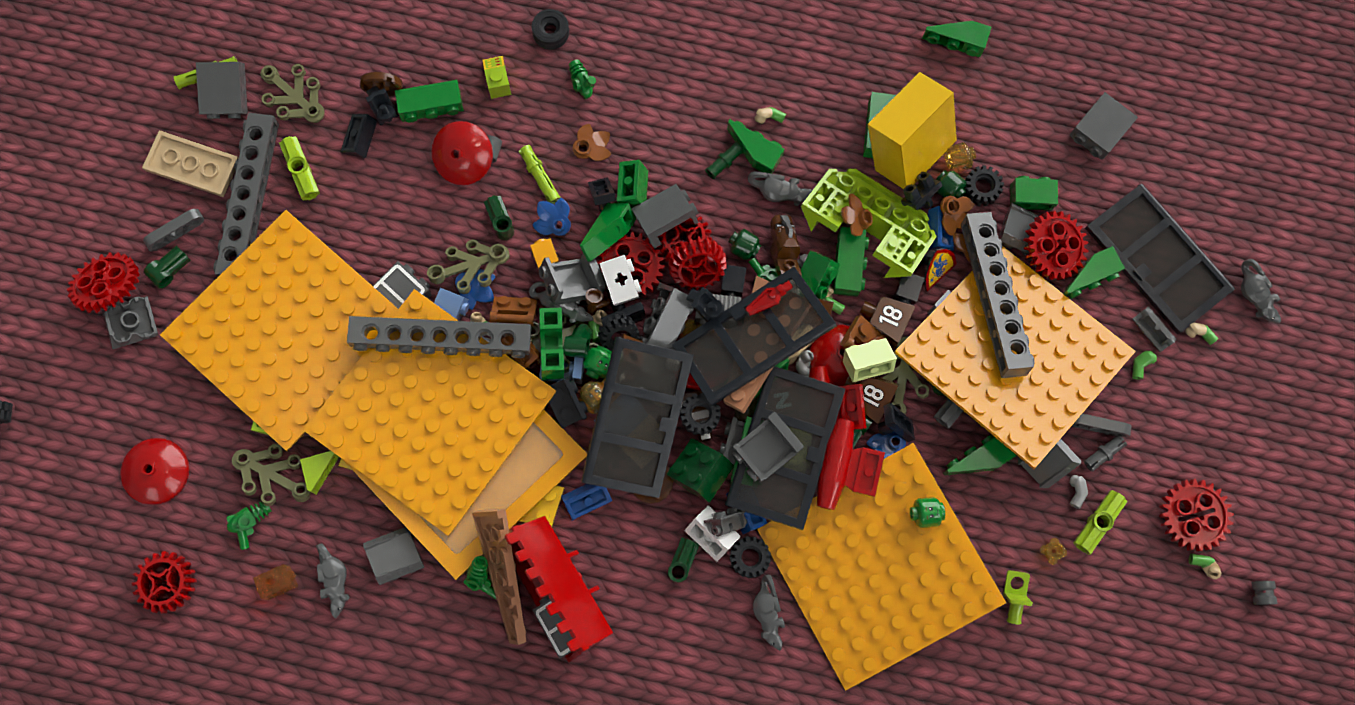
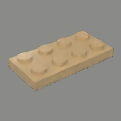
M159 130L142 168L147 172L224 197L235 173V161L239 158Z

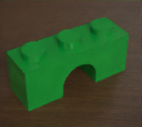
M539 308L542 380L564 379L562 308Z

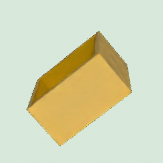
M919 72L868 123L875 171L902 189L907 185H914L918 181L917 176L921 172H927L957 141L954 92Z

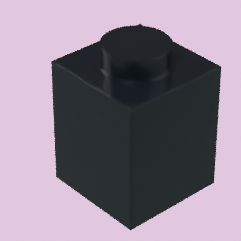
M727 265V268L724 269L725 275H723L720 295L742 298L746 268Z
M914 274L908 277H900L893 300L914 306L918 300L924 278Z

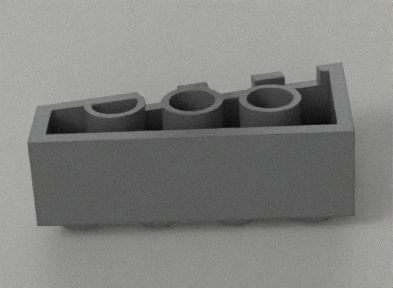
M659 283L657 290L660 293L658 299H653L650 307L653 308L651 317L645 319L643 325V332L645 334L640 337V341L674 350L672 344L676 342L678 336L684 331L685 321L694 308L686 300L687 294ZM643 353V367L641 370L650 375L659 376L666 368L665 361L667 358Z

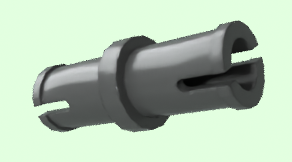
M1116 435L1104 446L1100 445L1097 448L1098 451L1083 462L1091 472H1094L1104 462L1111 461L1113 455L1126 447L1127 443L1122 436Z

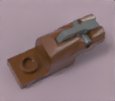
M775 215L770 222L773 238L770 252L777 275L780 276L787 270L784 265L788 264L790 268L795 267L802 276L797 261L800 246L791 216Z

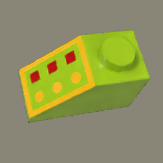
M503 56L482 60L491 99L511 95Z

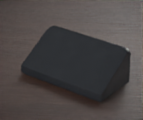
M352 114L341 153L366 158L377 120L368 114Z

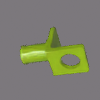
M1008 570L1003 593L1010 603L1007 622L1020 625L1024 605L1032 606L1033 603L1027 597L1030 575L1025 572ZM1014 577L1022 578L1023 585L1021 588L1014 589L1011 587V580Z

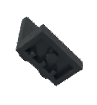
M564 378L550 385L557 392L549 401V404L562 428L587 418L585 413L589 411L583 400L579 401L575 394L579 390L574 380L569 381L568 378Z

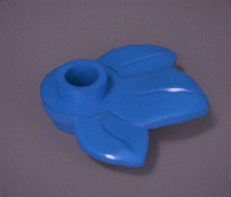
M559 198L555 205L547 201H539L537 213L540 219L533 223L534 229L543 235H550L552 233L557 236L566 235L571 228V222L568 218L570 212L568 203L563 198ZM559 221L562 222V227L560 229L557 228V223Z
M479 269L470 283V292L467 294L460 293V296L469 299L470 310H473L477 301L486 303L494 300L490 286H480L477 279L478 275L484 272V269ZM462 272L456 277V288L457 282L464 277L466 272ZM494 274L491 275V280L493 281L495 279Z
M895 432L884 436L878 433L871 436L866 444L874 450L885 452V459L905 448L906 441ZM893 438L899 441L898 446L892 444L891 440Z

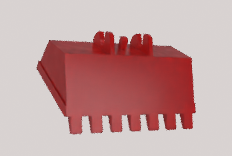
M545 516L519 526H513L504 537L508 544L512 546L513 559L516 564L515 571L536 607L540 606L539 601L546 596L551 600L552 603L545 607L550 616L559 614L562 621L556 624L560 634L568 631L573 638L566 643L571 653L565 657L568 663H570L582 653L613 634L612 629L591 595L600 590L598 585L590 589L586 587L581 573L577 571L571 561L572 558L579 555V552L575 550L567 554Z

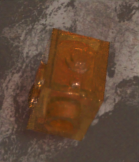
M285 564L253 578L256 590L261 599L271 600L298 587L294 571Z

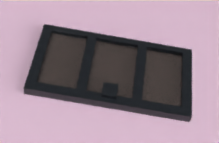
M1143 184L1138 185L1085 227L1103 250L1114 247L1125 267L1122 272L1177 335L1236 289Z
M792 267L725 310L721 317L709 320L673 343L672 346L677 351L694 355L690 374L707 398L708 403L713 406L837 327V324L796 268ZM788 280L790 281L793 288L781 297L778 305L751 316L748 314L745 308L766 288H776L778 285H782Z
M620 336L615 337L583 470L582 483L659 498L691 369L693 354L629 340Z
M774 366L762 385L747 435L766 421L772 413L776 412L803 444L804 448L762 483L758 480L754 482L746 472L748 470L746 465L738 463L725 506L803 530L823 466L827 443L836 423L846 389Z

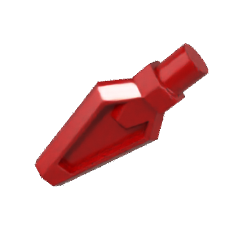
M788 280L776 288H766L745 308L751 316L778 305L781 297L793 288L792 284Z

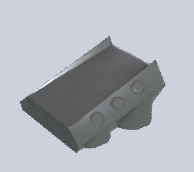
M1011 203L999 234L1002 246L1008 250L1017 248L1021 250L1023 255H1028L1030 253L1029 250H1024V247L1028 246L1024 238H1028L1029 235L1025 231L1031 229L1029 224L1035 222L1034 218L1039 215Z
M148 296L134 297L125 303L116 302V307L113 308L110 305L107 311L102 309L112 349L158 336Z
M1062 439L1055 444L1035 469L1018 457V465H1022L1039 483V488L1051 487L1081 464V460Z
M406 527L363 543L364 550L379 585L386 582L391 583L401 576L424 568L413 536Z

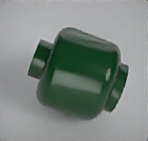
M945 170L936 178L942 184V187L937 191L942 198L947 196L959 198L965 195L966 181L953 170L947 172Z
M742 229L738 233L734 231L728 241L731 244L730 252L744 261L754 258L761 247L759 237L746 229Z

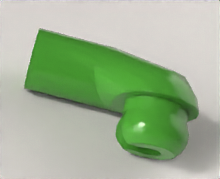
M1144 351L1133 360V379H1143L1144 367L1157 361L1156 354L1152 351Z

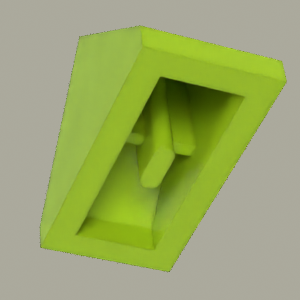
M328 451L300 459L308 491L317 495L339 459L338 455Z

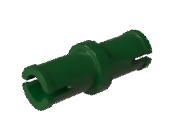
M734 142L724 153H720L717 159L705 169L706 174L711 179H715L725 168L728 169L732 166V162L744 152L741 145Z

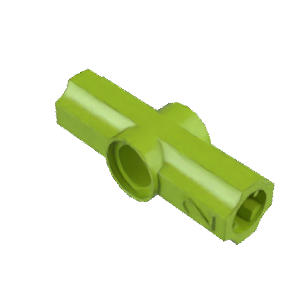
M289 136L282 139L279 144L301 199L312 200L316 198L320 192L296 136ZM303 165L302 170L296 171L298 166Z
M1113 490L1108 492L1094 514L1088 517L1087 524L1073 542L1077 549L1088 555L1092 554L1105 533L1113 527L1114 520L1128 502L1123 495ZM1098 517L1102 518L1104 521L1103 528L1099 527L1097 524Z

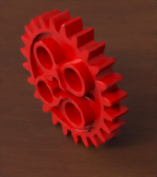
M1056 211L1041 214V216L1035 217V222L1029 224L1031 229L1025 231L1029 237L1024 238V241L1028 243L1024 250H1029L1030 252L1026 255V258H1032L1029 265H1036L1035 272L1042 271V277L1049 276V280H1061L1077 274L1078 269L1084 267L1081 262L1087 260L1083 254L1089 252V250L1084 248V245L1089 242L1083 240V237L1087 234L1080 232L1083 226H1076L1077 219L1070 220L1071 214L1064 215L1063 211L1058 213Z
M632 231L630 237H627V235L623 236L606 249L604 253L597 256L600 259L597 263L602 272L600 263L619 257L618 252L620 250L629 251V254L625 256L626 260L631 258L634 264L635 271L631 272L632 277L638 275L643 278L639 282L642 292L638 294L641 293L645 298L646 290L653 293L652 285L658 286L660 282L657 279H663L661 271H665V266L661 264L664 262V257H659L661 249L655 250L656 248L652 244L650 245L648 238L642 239V233L635 237L634 231ZM641 256H646L650 260L647 263H641L638 259ZM621 274L616 283L619 282L621 285H625V280L628 278L623 277Z
M109 252L106 257L100 254L98 260L93 257L91 259L92 263L88 264L85 262L83 269H77L79 273L71 276L74 280L68 282L70 287L67 289L71 302L81 311L86 310L90 313L94 310L98 313L101 308L107 311L108 306L111 305L115 308L116 302L123 303L124 296L130 297V290H136L133 284L139 283L137 279L140 276L139 268L131 257L128 258L126 254L121 256L117 252L113 256Z
M1192 479L1190 482L1187 480L1181 481V485L1179 483L1174 484V489L1167 490L1169 496L1162 497L1166 504L1159 506V508L1165 511L1159 514V517L1165 518L1161 526L1168 527L1165 534H1173L1172 542L1179 540V547L1187 544L1188 551L1195 548L1196 552L1203 551V548L1211 550L1212 546H1220L1219 541H1226L1223 534L1231 533L1227 526L1234 525V523L1228 520V517L1234 516V513L1227 511L1232 504L1224 503L1228 497L1219 496L1221 489L1214 491L1213 483L1206 486L1205 480L1197 483L1196 479ZM1200 497L1205 499V507L1201 505ZM1180 502L1184 504L1185 512L1179 509ZM1214 509L1213 513L1182 522L1178 520L1179 517ZM1208 518L1213 521L1212 528L1207 523ZM1187 524L1192 526V534L1187 531Z

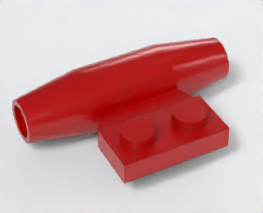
M826 366L809 368L810 378L831 384ZM863 385L839 386L846 390L837 418L854 422V430L866 429ZM808 387L809 423L825 427L834 395ZM811 434L814 448H818L821 437Z
M836 419L827 443L823 466L818 479L817 507L835 510L844 486L855 493L872 497L876 495L885 452L864 447L853 450L854 422Z

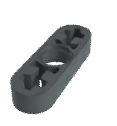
M191 209L146 235L143 242L149 251H157L204 222V217L199 209Z
M1082 413L1071 427L1112 436L1130 437L1132 425Z

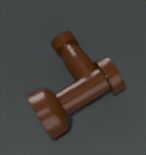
M591 288L585 294V300L588 305L584 309L593 316L597 310L611 306L612 300L610 297L602 300V292L596 288Z

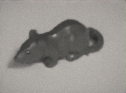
M751 172L748 176V182L752 186L759 188L762 195L771 202L794 201V205L798 206L812 192L811 189L799 188L797 186L799 179L792 178L788 182L784 180L785 176L764 172ZM755 178H766V179H765V180L758 181V180H756Z
M1254 259L1245 260L1241 265V270L1244 274L1241 283L1243 296L1255 305L1258 310L1255 314L1256 317H1262L1267 321L1280 324L1281 317L1273 305L1274 302L1280 301V297L1275 293L1271 294L1269 289L1273 285L1265 276L1261 266ZM1249 266H1252L1258 274L1251 272Z
M539 281L530 287L529 293L532 299H540L541 305L544 308H562V314L570 318V323L594 320L591 314L583 307L578 306L580 301L554 305L546 290L537 293L536 288L539 286L546 287L545 282Z
M320 543L316 545L320 564H317L318 581L323 582L325 587L320 590L321 599L330 598V612L334 618H337L349 599V595L345 594L344 587L347 569L340 559L332 556L326 547Z
M770 574L762 577L760 592L753 600V612L761 623L763 630L761 637L772 647L780 651L782 649V640L778 634L779 626L785 628L782 617L778 618L777 612H780L781 609L773 579Z

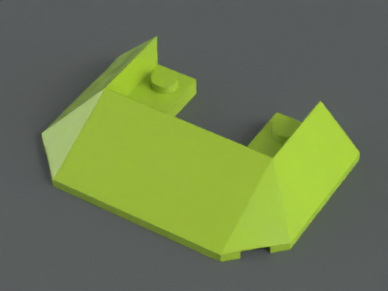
M829 169L801 205L811 232L818 222L836 232L844 222L841 216V209L849 206V194H854L861 200L863 209H868L873 217V223L865 229L866 232L882 241L872 256L891 267L884 278L911 276L937 237L935 231L929 227L927 213L921 209L915 210L910 206H903L901 203L903 198L857 169H848L846 172Z

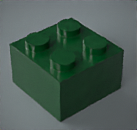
M691 438L666 475L681 488L710 503L734 468V465L722 453Z

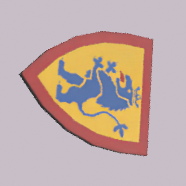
M949 249L929 250L922 258L921 262L927 265L924 277L925 291L928 292L957 265L955 255Z

